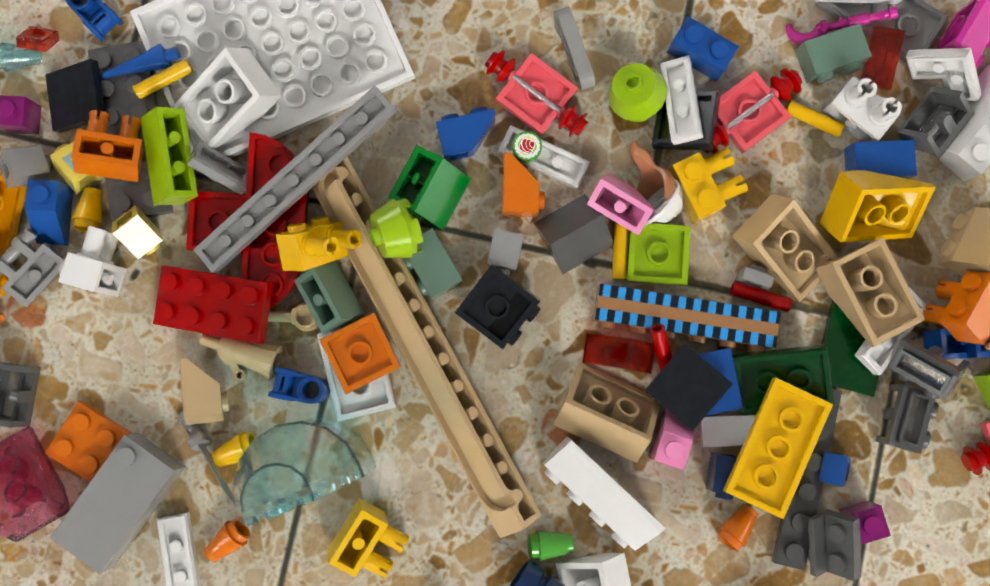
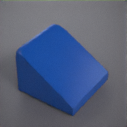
M825 452L819 480L840 487L846 486L851 463L850 457Z

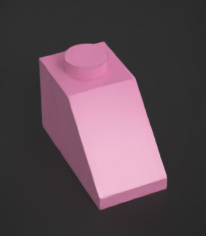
M610 173L600 179L587 203L588 206L638 236L655 210L635 188Z
M664 408L649 458L684 470L693 443L694 430H690Z

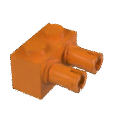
M91 110L89 112L87 130L76 129L71 155L74 173L139 182L143 159L142 139H138L141 120L133 116L130 125V116L124 115L121 117L119 136L106 134L110 115L101 111L98 118V111Z
M966 271L961 282L940 280L938 282L940 286L936 285L935 288L936 296L939 299L951 300L946 307L927 304L926 310H923L924 322L942 324L957 341L985 345L990 337V272Z

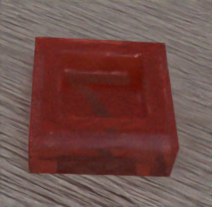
M29 26L16 37L18 48L47 52L60 41L58 31Z

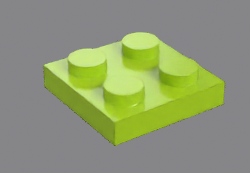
M650 223L644 226L639 236L629 230L626 282L687 286L691 226Z

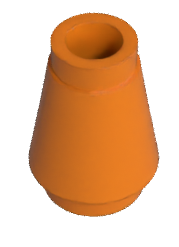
M742 504L719 528L720 533L717 538L727 547L738 552L741 547L746 546L756 518L759 515L758 512L752 507Z
M237 518L232 521H226L208 546L204 548L206 557L212 562H217L219 559L245 546L247 539L251 536L249 528L243 521Z

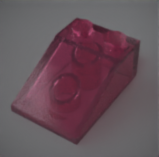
M30 426L0 442V536L17 543L66 515L71 509L65 487L48 455L45 454V450L36 433Z

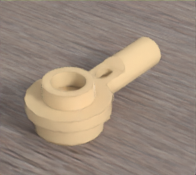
M305 302L300 303L292 310H269L268 322H291L292 325L306 332L318 328Z

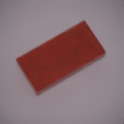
M882 26L873 27L869 42L872 57L864 63L861 79H871L869 84L871 85L875 82L877 89L887 91L892 89L905 30Z

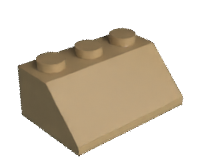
M579 362L560 404L553 425L637 463L651 442L660 403L647 392Z

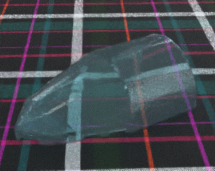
M315 417L275 425L254 438L238 461L233 481L235 506L240 523L250 526L258 523V520L267 518V520L275 518L294 509L295 506L300 504L301 506L306 505L335 491L334 483L338 481L340 486L343 487L351 483L349 476L353 475L354 479L357 480L367 475L377 466L362 437L342 422Z

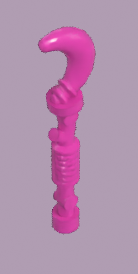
M897 6L889 7L886 11H879L877 13L869 14L866 12L848 16L847 19L839 17L837 22L831 23L821 20L813 28V31L809 33H799L793 28L792 24H787L786 33L792 42L801 45L806 40L827 34V31L850 27L859 23L861 26L868 25L871 21H881L885 18H889V20L898 18Z

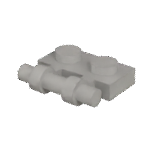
M29 228L21 236L16 235L10 242V248L0 256V276L4 274L9 278L2 289L25 307H28L59 274L60 264L65 259L46 242L37 250L34 249L31 243L37 238V234ZM22 253L28 260L17 270L12 263Z

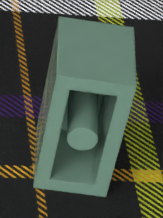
M860 23L806 40L795 50L806 83L817 80L818 84L834 79L836 77L835 74L845 71L846 75L855 73L863 69V64L872 57Z
M431 228L422 234L423 243L417 244L421 247L422 251L413 254L412 258H403L409 271L415 269L420 279L415 282L423 297L429 294L431 299L434 300L461 285L463 280L434 229Z
M336 261L309 269L294 280L322 334L343 328L364 314Z

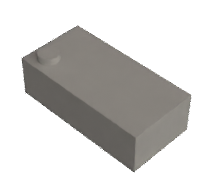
M132 433L124 435L50 538L98 574L113 568L186 467L141 434Z

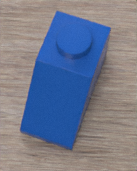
M28 180L25 211L32 231L37 234L36 244L46 242L49 245L68 246L73 190L70 186L59 181Z

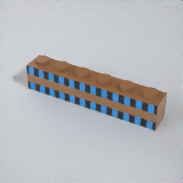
M599 284L596 291L592 321L599 322V328L616 330L617 325L629 327L628 332L642 335H646L647 330H650L651 326L663 324L668 339H676V335L688 336V342L706 344V339L718 341V347L736 349V344L748 346L747 351L760 352L776 348L781 312Z

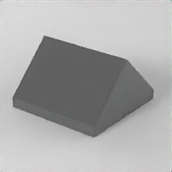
M585 194L534 222L536 229L562 274L611 248L614 244L603 214L587 205L589 198Z

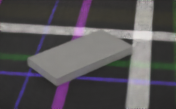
M902 0L898 4L818 2L816 7L837 20L839 17L847 19L848 16L866 12L869 14L877 13L879 11H886L889 7L897 6L898 18L891 20L885 18L881 21L875 20L861 27L866 38L884 49L885 47L882 44L883 38L872 39V37L901 33L886 37L884 43L890 53L906 63V55L909 50L930 48L949 16L923 0Z

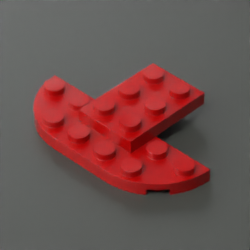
M250 132L246 194L197 191L198 197L189 201L186 250L194 251L195 247L296 156L275 139ZM309 191L239 253L242 254L241 278L274 283L270 308L281 302L291 293L296 286L294 280L302 274V271H283L276 234L288 231L287 226L292 224L306 223L307 225Z

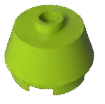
M640 63L628 64L618 70L610 84L608 91L609 104L612 110L621 118L631 122H643L662 109L667 96V85L662 74L655 68Z
M406 198L397 201L391 199L370 214L371 228L369 229V236L374 247H378L381 255L385 258H412L413 254L422 251L421 247L417 245L423 243L420 224L417 218L413 219L412 215L408 213L406 208H409L411 204Z

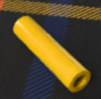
M185 58L132 87L138 98L142 99L194 71Z
M790 100L786 106V110L792 117L837 138L845 127V124L794 100Z
M615 221L612 279L627 280L629 230Z

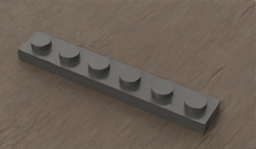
M833 389L835 406H832L784 519H780L772 562L801 570L806 569L810 549L809 518L817 514L823 482L819 480L824 453L830 452L842 391Z

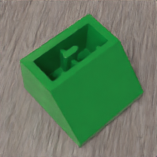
M416 144L388 199L397 201L406 198L411 204L409 208H406L408 213L444 231L471 178L444 158Z

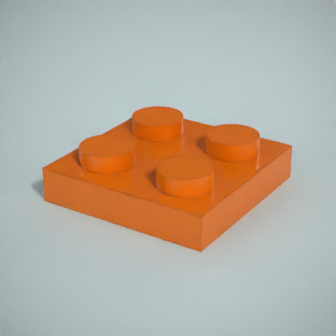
M372 313L319 339L345 394H349L401 368V364L376 313Z
M78 401L45 454L90 482L123 436L132 434V432L87 403Z

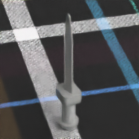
M182 411L178 415V423L183 424L190 437L187 439L190 449L202 452L222 490L234 508L238 509L227 483L206 448L212 443V440L208 434L201 432L197 424L186 425Z

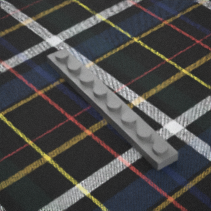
M374 85L193 249L212 273H218L397 112L396 108Z

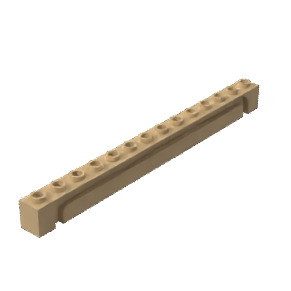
M346 157L312 189L326 216H329V221H342L344 230H358L361 233V245L355 249L347 248L348 256L499 538L524 530L542 515L403 258H385L381 255L378 247L373 246L369 236V229L371 228L370 214L376 211V208L349 158Z

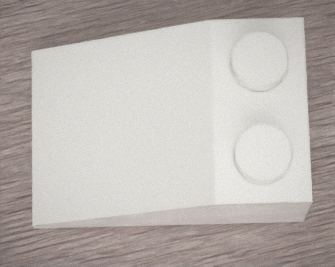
M225 47L173 105V108H185L187 127L197 142H202L215 150L263 116L282 95L248 48Z

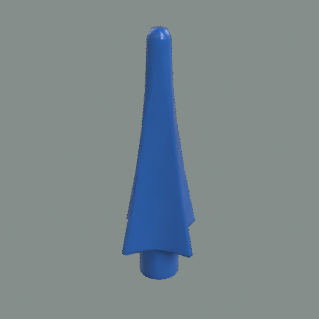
M159 43L143 54L104 71L101 75L107 79L130 73L166 69L172 66L171 61L181 58V54L177 47L165 49Z

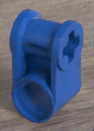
M65 0L67 5L81 18L83 24L101 42L105 40V35L117 24L121 26L124 23L102 0H87L83 5H79L81 0Z
M274 367L276 376L273 389L268 393L269 397L307 404L321 403L328 398L330 388L324 378L304 374L293 369ZM312 382H316L320 388L319 395L316 398H312L308 394V387Z

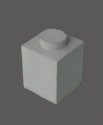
M42 145L3 149L0 155V169L7 188L27 186L28 180H46L52 171L51 159L49 155L44 154Z
M494 228L487 267L493 264L508 276L510 272L516 273L524 235Z

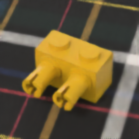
M727 147L706 158H703L699 152L673 164L669 168L673 178L680 183L683 193V207L692 224L718 213L726 207L725 201L748 191L747 183L736 186L745 180L741 174L719 185L715 184L712 178V174L735 164L733 156L726 158L731 154Z
M329 216L313 218L309 225H306V223L287 226L288 231L276 234L283 271H306L347 257V248L355 249L362 243V236L358 230H344L342 221H329Z
M359 498L327 549L328 564L353 577H356L363 567L385 579L388 576L386 570L390 572L393 567V560L372 551L373 548L380 541L401 553L404 550L402 544L406 546L410 537L408 534L388 525L387 517L383 510Z

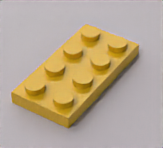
M772 378L723 491L784 519L833 404L778 378Z

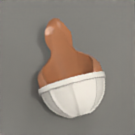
M633 141L630 145V156L641 171L637 191L655 208L646 225L652 222H669L680 213L683 207V193L680 183L673 178L669 170L657 166L655 161H652L651 154L647 149L641 147L637 141Z

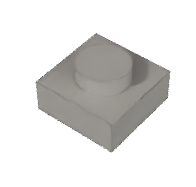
M749 265V268L744 267L738 270L735 280L766 290L772 287L775 276L766 274L767 269L763 267Z

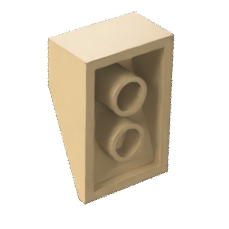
M773 193L732 236L745 253L758 266L767 269V274L775 276L774 280L798 302H801L821 280L815 268L837 258V255L795 199Z
M975 207L957 215L952 224L954 231L940 249L942 256L938 265L961 276H964L966 271L990 272V208Z
M883 237L865 243L815 268L829 296L871 347H875L925 320Z

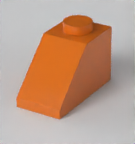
M504 152L502 216L538 217L539 209H544L545 192L539 191V182L510 152Z

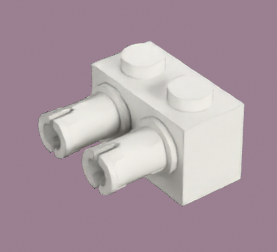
M853 76L842 85L822 112L830 118L845 124L844 129L859 141H879L901 114L902 105L899 101L893 103L896 100L893 97L884 98L876 94L877 85L875 82L870 85L871 79H857Z
M88 226L81 252H77V254L68 252L66 258L61 262L58 282L118 297L127 270L126 268L115 266L114 262H112L118 238L108 231Z

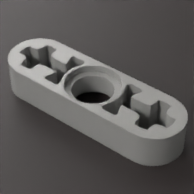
M570 7L554 11L555 23L579 90L582 91L594 87V74Z

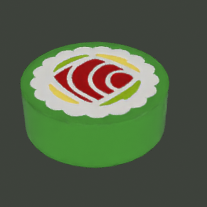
M530 131L519 133L513 140V154L519 161L524 163L535 161L542 151L540 137Z

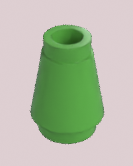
M536 530L533 534H528L527 546L530 559H537L539 562L567 553H573L574 543L571 534Z

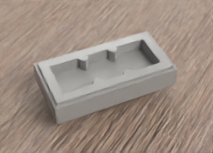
M198 141L193 148L187 165L208 176L214 182L221 183L243 195L246 191L247 168Z

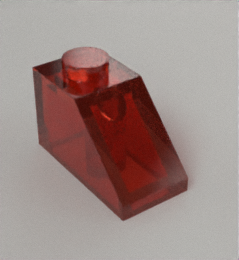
M587 333L582 363L651 374L655 349L653 343L637 339Z

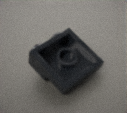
M491 264L457 308L455 314L501 349H504L507 344L513 346L522 334L519 328L526 320L531 322L541 310L537 306L540 303V299Z

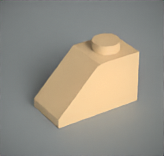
M187 358L180 359L183 414L186 425L224 421L223 412L229 411L228 393H222L220 384Z

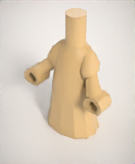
M202 334L200 338V345L217 350L221 362L230 367L233 377L237 381L246 380L248 374L245 369H240L237 364L256 371L268 379L273 378L276 373L274 367L279 365L283 351L281 344H256L224 337L218 338L208 334Z

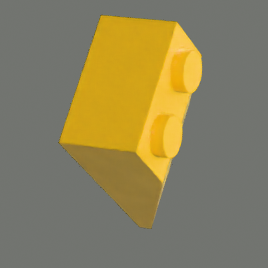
M866 170L840 171L819 223L839 242L872 241L882 237L884 240L912 238L936 186L931 183Z

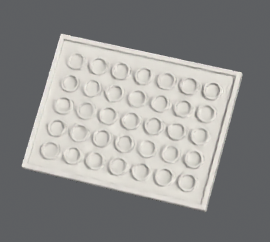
M154 0L130 11L146 51L159 43L165 49L177 47L181 58L171 61L172 65L186 58L194 71L162 88L170 108H173V105L225 47L248 48L282 96L263 116L215 149L230 159L249 150L250 132L277 139L351 107L374 85L383 93L415 79L381 0ZM164 69L155 70V72L158 73ZM188 129L192 153L197 141Z

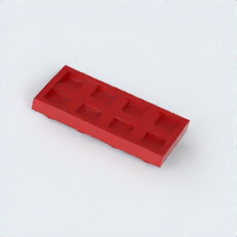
M162 265L153 324L256 344H265L274 283Z

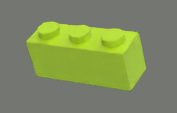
M155 107L140 118L153 205H183L198 197L194 168L187 165L191 156V147L185 108Z

